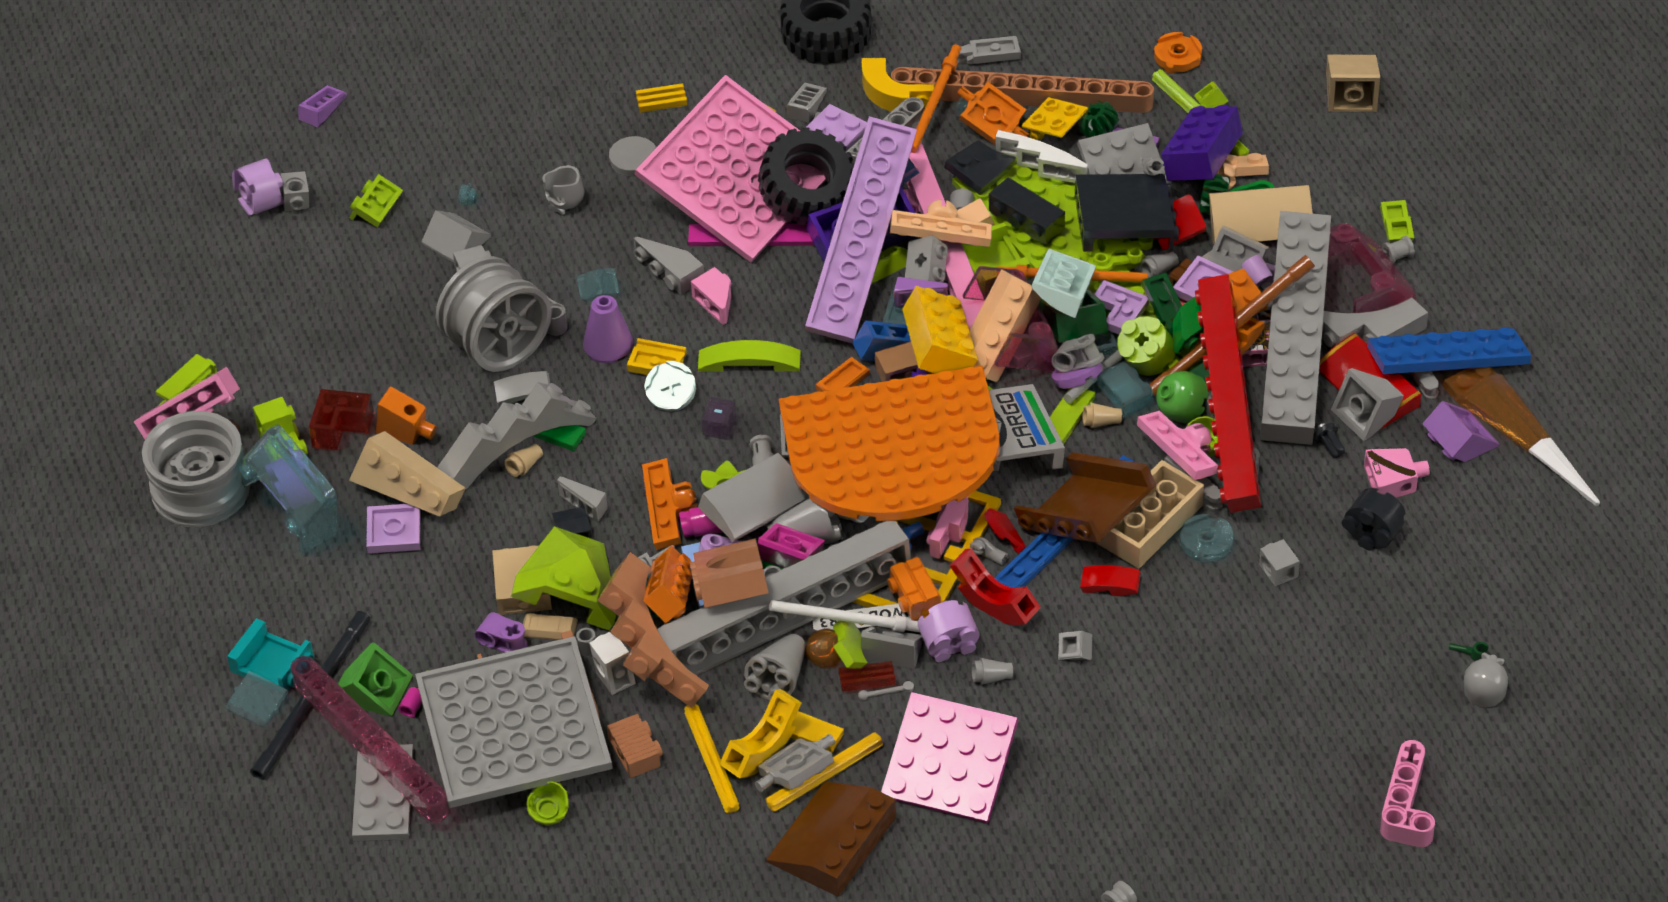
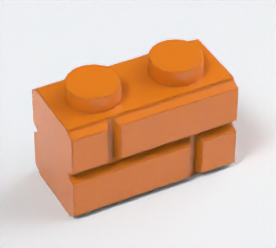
M915 557L907 560L905 563L901 562L891 566L890 578L887 579L889 589L892 594H898L899 607L902 613H908L911 620L915 621L922 615L923 617L929 615V609L941 603V596L920 558Z

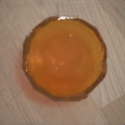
M830 628L820 629L808 638L806 656L813 665L821 668L827 666L836 667L841 658L833 647L838 643V636L835 631Z

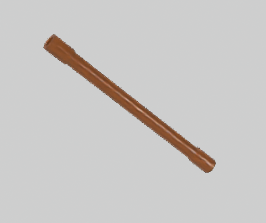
M1304 255L1285 274L1236 313L1238 328L1291 284L1301 279L1315 267L1308 256ZM1200 343L1168 371L1163 372L1152 381L1147 388L1156 397L1159 384L1167 375L1176 371H1188L1203 358V355H1207V349H1203Z

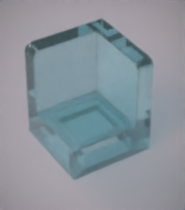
M615 268L596 269L576 276L581 300L620 293Z

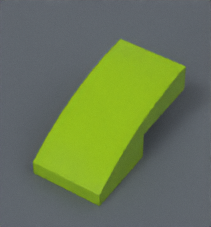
M1406 200L1381 202L1380 210L1388 241L1396 242L1401 240L1403 236L1409 237L1411 241L1414 240L1411 217L1408 216Z

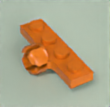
M667 458L642 464L655 549L658 550L671 545L682 544L678 523L679 513L697 507V503H695L696 495L694 490L691 489L692 485L686 481L675 485L672 484L670 464Z

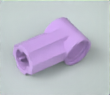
M1255 255L1241 265L1242 269H1245L1257 287L1268 281L1271 284L1274 283L1275 265L1264 262L1261 255Z

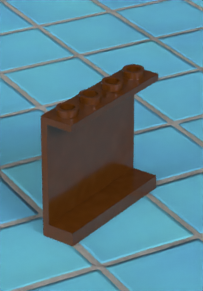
M1072 452L1066 457L1073 476L1038 509L1016 505L1014 511L1020 526L1025 530L1098 543L1157 485L1148 464Z

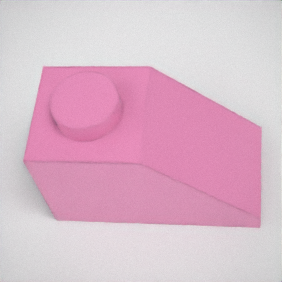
M714 267L691 281L692 297L722 325L727 323L732 283L726 274H722Z

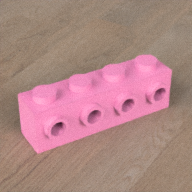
M225 367L143 414L134 423L143 438L146 439L150 431L165 419L190 411L212 412L214 411L212 406L220 403L223 406L235 399L233 394L240 388L228 368Z

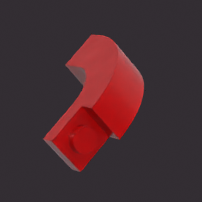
M972 548L965 549L950 564V568L961 582L957 588L965 598L979 610L1005 624L1024 625L1041 608L1027 586L1013 588L997 581L986 570Z

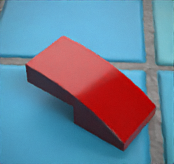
M1123 566L1083 567L1080 588L1083 593L1109 590L1112 596L1138 594L1141 573L1138 569Z

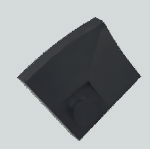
M977 140L947 159L944 168L981 195L1011 169L1016 162V157L998 152Z

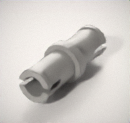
M1149 156L1141 163V166L1143 165L1142 170L1151 176L1162 173L1165 168L1162 159L1156 156Z

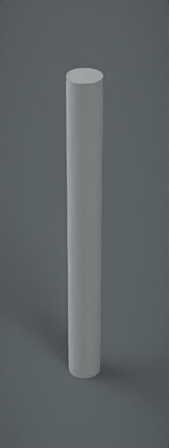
M1119 350L1102 363L1103 369L1095 379H1092L1091 376L1086 378L1087 382L1068 391L1064 395V400L1067 403L1073 402L1123 359Z

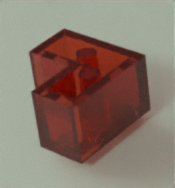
M321 389L309 424L312 448L338 450L343 431L369 433L374 417L371 394Z

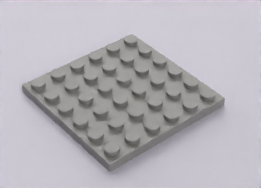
M575 636L415 674L449 808L537 786L548 785L547 782L551 781L560 782L613 769Z

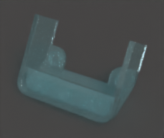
M277 424L268 429L241 460L242 485L246 487L258 480L265 485L287 511L286 526L292 534L296 533L299 537V552L303 555L337 534V496L327 479L280 425Z

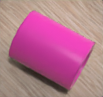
M409 688L398 707L402 715L414 718L420 709L422 700L418 688Z

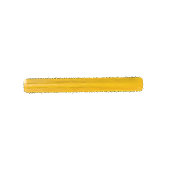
M696 703L692 708L686 705L684 708L685 716L723 808L728 814L737 812L739 810V802L724 767L719 765L721 759L700 708Z
M876 732L871 733L834 756L833 763L825 767V770L821 773L815 774L804 781L800 787L792 790L783 787L766 798L768 808L776 812L882 747V738Z

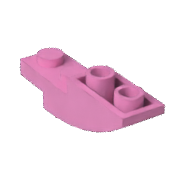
M968 497L960 502L953 500L941 506L936 521L937 525L935 529L929 531L927 536V544L930 545V556L940 559L949 540L960 542L968 518Z

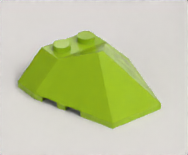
M554 526L516 574L511 597L536 605L542 592L588 607L587 623L610 631L615 622L616 614L597 601L611 579L604 543Z

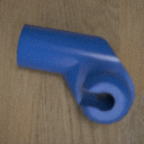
M920 522L902 529L909 540L924 534V528Z

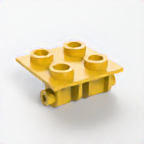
M1048 97L1022 124V128L1030 129L1031 139L1041 141L1045 134L1062 138L1086 113L1088 107Z

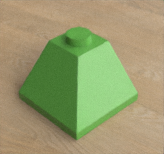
M373 642L344 671L334 692L352 707L391 717L413 674Z

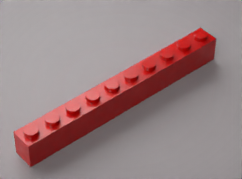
M1228 274L1199 279V290H1195L1197 305H1201L1202 309L1197 314L1200 327H1204V333L1200 334L1203 349H1207V355H1203L1205 370H1209L1210 376L1206 377L1208 392H1212L1213 397L1208 399L1211 414H1215V421H1211L1214 437H1218V443H1214L1216 458L1221 461V465L1217 468L1219 481H1223L1224 488H1220L1222 504L1227 503L1230 513L1261 508L1233 287Z

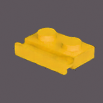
M638 338L636 347L634 346L627 363V372L648 375L653 367L665 364L668 361L683 364V359L687 355L686 347Z

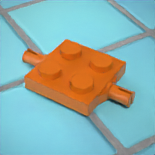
M989 82L975 94L964 86L957 92V95L968 102L967 108L960 115L959 120L995 146L998 130L1025 137L1029 136V133L1018 126L1020 119L1024 116L1027 109Z

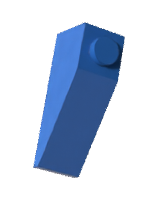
M865 320L852 343L861 360L875 362V352L911 342L907 325Z

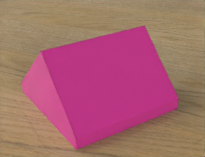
M775 523L758 540L760 559L783 568L790 567L809 556L821 552L825 540Z

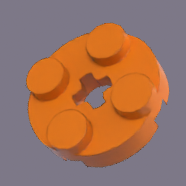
M1171 32L1158 39V44L1154 47V59L1166 72H1185L1200 65L1202 45L1196 37L1190 35L1189 38L1183 36L1182 32Z

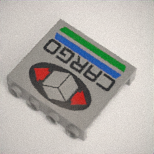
M1029 384L989 390L1000 438V454L996 461L1045 454L1052 469L1063 468L1065 447L1034 385Z

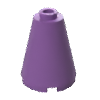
M608 295L598 296L592 301L583 339L585 353L593 361L600 363L617 362L618 359L628 356L633 349V337L616 300Z

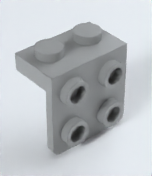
M1223 226L1213 249L1202 257L1235 272L1242 269L1241 265L1255 255H1261L1264 260L1269 247Z

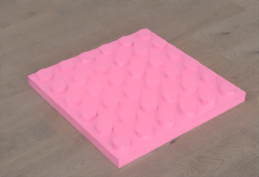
M725 75L635 170L634 175L752 263L788 223V221L784 220V216L774 214L772 212L773 207H768L763 201L764 195L760 194L758 188L760 184L758 182L760 166L769 144L775 141L776 137L781 133L786 135L788 130L797 128ZM795 164L785 169L788 177L795 184L803 188L819 189L827 180L821 171L807 164Z

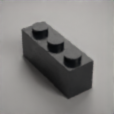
M1009 177L989 193V211L993 215L1002 218L1014 228L1020 229L1032 239L1038 240L1044 245H1047L1065 229V211Z

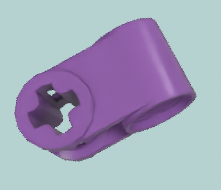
M489 613L474 633L475 639L481 645L485 646L487 644V647L494 648L503 653L528 647V643L524 638L525 628L523 624L505 618L498 613Z

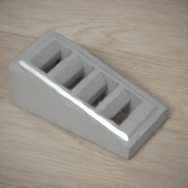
M804 83L789 101L787 117L810 123L827 92V88Z
M559 477L557 480L559 496L576 508L584 506L587 515L596 522H599L608 509L606 493L570 479Z

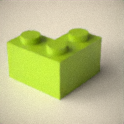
M283 397L254 406L253 410L259 439L270 462L272 463L297 451L301 453L305 460L308 450L304 440L298 439L299 432L295 422H292L296 419L292 406H287Z

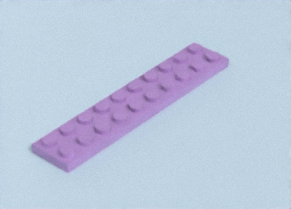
M869 116L806 321L805 331L849 343L854 341L917 129Z

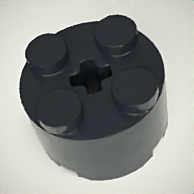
M1378 488L1363 490L1345 513L1341 522L1343 528L1348 530L1350 535L1358 541V545L1368 551L1372 548L1383 549L1387 547L1405 524L1404 516L1406 513L1403 505L1392 494L1386 492L1384 495L1377 492Z

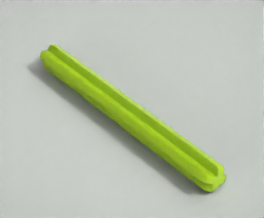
M1159 69L1153 73L1152 80L1187 113L1192 108L1201 106L1163 70ZM1238 140L1231 153L1236 156H1248L1249 149Z

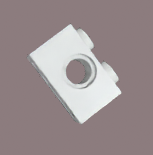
M608 632L589 642L596 674L611 695L636 684L634 673L623 666L629 651L621 640Z

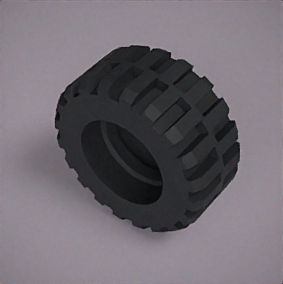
M783 0L781 3L780 20L783 43L787 45V49L791 53L795 52V56L800 59L805 57L811 63H815V61H821V64H828V61L839 63L845 57L847 60L854 57V52L859 54L870 40L871 7L868 0ZM822 17H833L840 19L838 21L831 23H818L812 21L814 19Z
M801 127L800 131L794 128L788 130L786 135L784 133L778 135L775 141H772L767 147L758 174L759 192L762 196L764 195L763 201L768 207H773L772 212L777 216L781 214L784 216V220L788 222L794 220L797 221V225L804 226L808 222L809 214L843 202L854 168L852 163L853 157L850 152H845L846 146L841 141L839 143L835 141L836 137L830 133L829 135L823 134V130L816 129L815 131H810L809 127ZM795 164L813 166L823 173L828 185L819 189L800 187L788 177L785 169Z

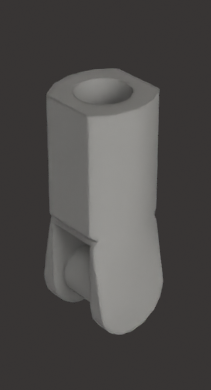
M1431 371L1410 372L1426 398L1434 399L1438 396L1439 391L1437 388L1439 383Z

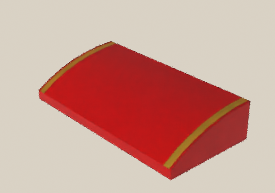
M1356 333L1342 340L1320 359L1319 373L1338 391L1348 370L1353 368L1388 380L1404 395L1395 416L1382 428L1420 407L1421 393L1399 373L1383 374L1367 348V343Z

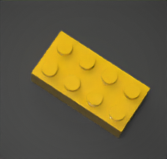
M915 286L902 310L918 368L932 373H940L942 371L974 367L978 358L961 300L952 295L946 296L937 293L931 288Z

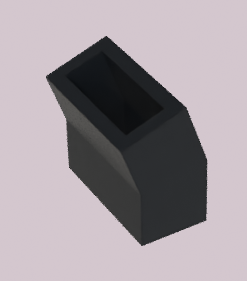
M584 506L552 513L555 527L587 538L592 537L590 523Z

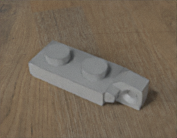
M1016 36L971 40L970 44L961 46V52L957 59L958 64H977L1021 59L1018 39Z

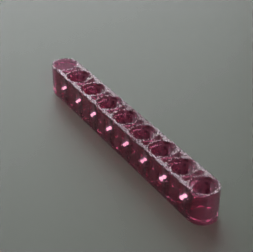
M301 656L292 661L291 672L296 689L426 820L433 823L444 821L449 814L444 789L312 658Z

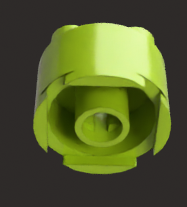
M1143 316L1127 320L1123 323L1118 336L1117 346L1119 353L1133 370L1144 376H1152L1161 373L1168 363L1171 364L1176 354L1173 351V338L1157 318Z

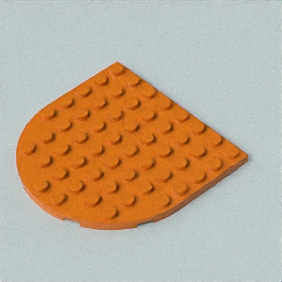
M971 366L964 369L917 375L903 379H892L878 383H867L848 388L842 387L823 392L817 391L811 394L779 399L791 471L796 484L800 489L809 494L811 501L820 507L850 518L858 519L862 515L876 517V521H896L938 512L941 510L942 505L953 500L960 502L976 491L993 472L994 463L1000 454L999 431L983 366Z

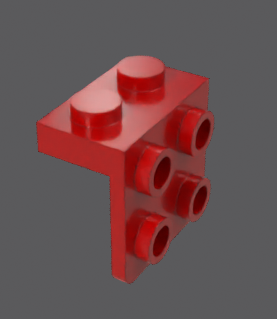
M1185 195L1173 201V211L1176 212V226H1178L1179 230L1178 241H1174L1175 246L1205 232L1207 226L1191 195ZM1153 238V241L1158 240L1163 251L1169 248L1167 238Z

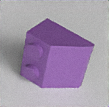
M1442 401L1423 422V425L1429 431L1427 435L1434 442L1441 444L1444 448L1442 450L1443 453L1453 461L1458 459L1466 462L1500 445L1469 410Z

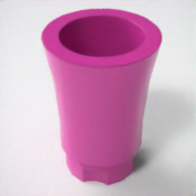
M698 507L679 513L684 538L693 535L699 537L707 534L724 533Z

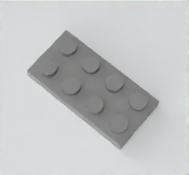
M413 744L358 746L352 829L353 841L409 839L414 756Z

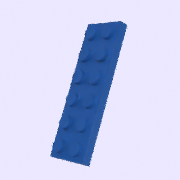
M1507 327L1497 330L1478 329L1467 332H1431L1423 335L1380 336L1378 338H1368L1367 348L1383 374L1530 364L1531 354L1515 329Z

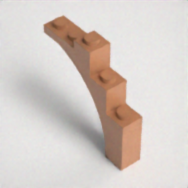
M630 552L615 570L597 601L619 616L610 633L632 648L623 666L644 681L649 676L692 708L706 692L709 685L689 671L672 653L660 636L651 618L648 606L643 601L646 581L651 567Z

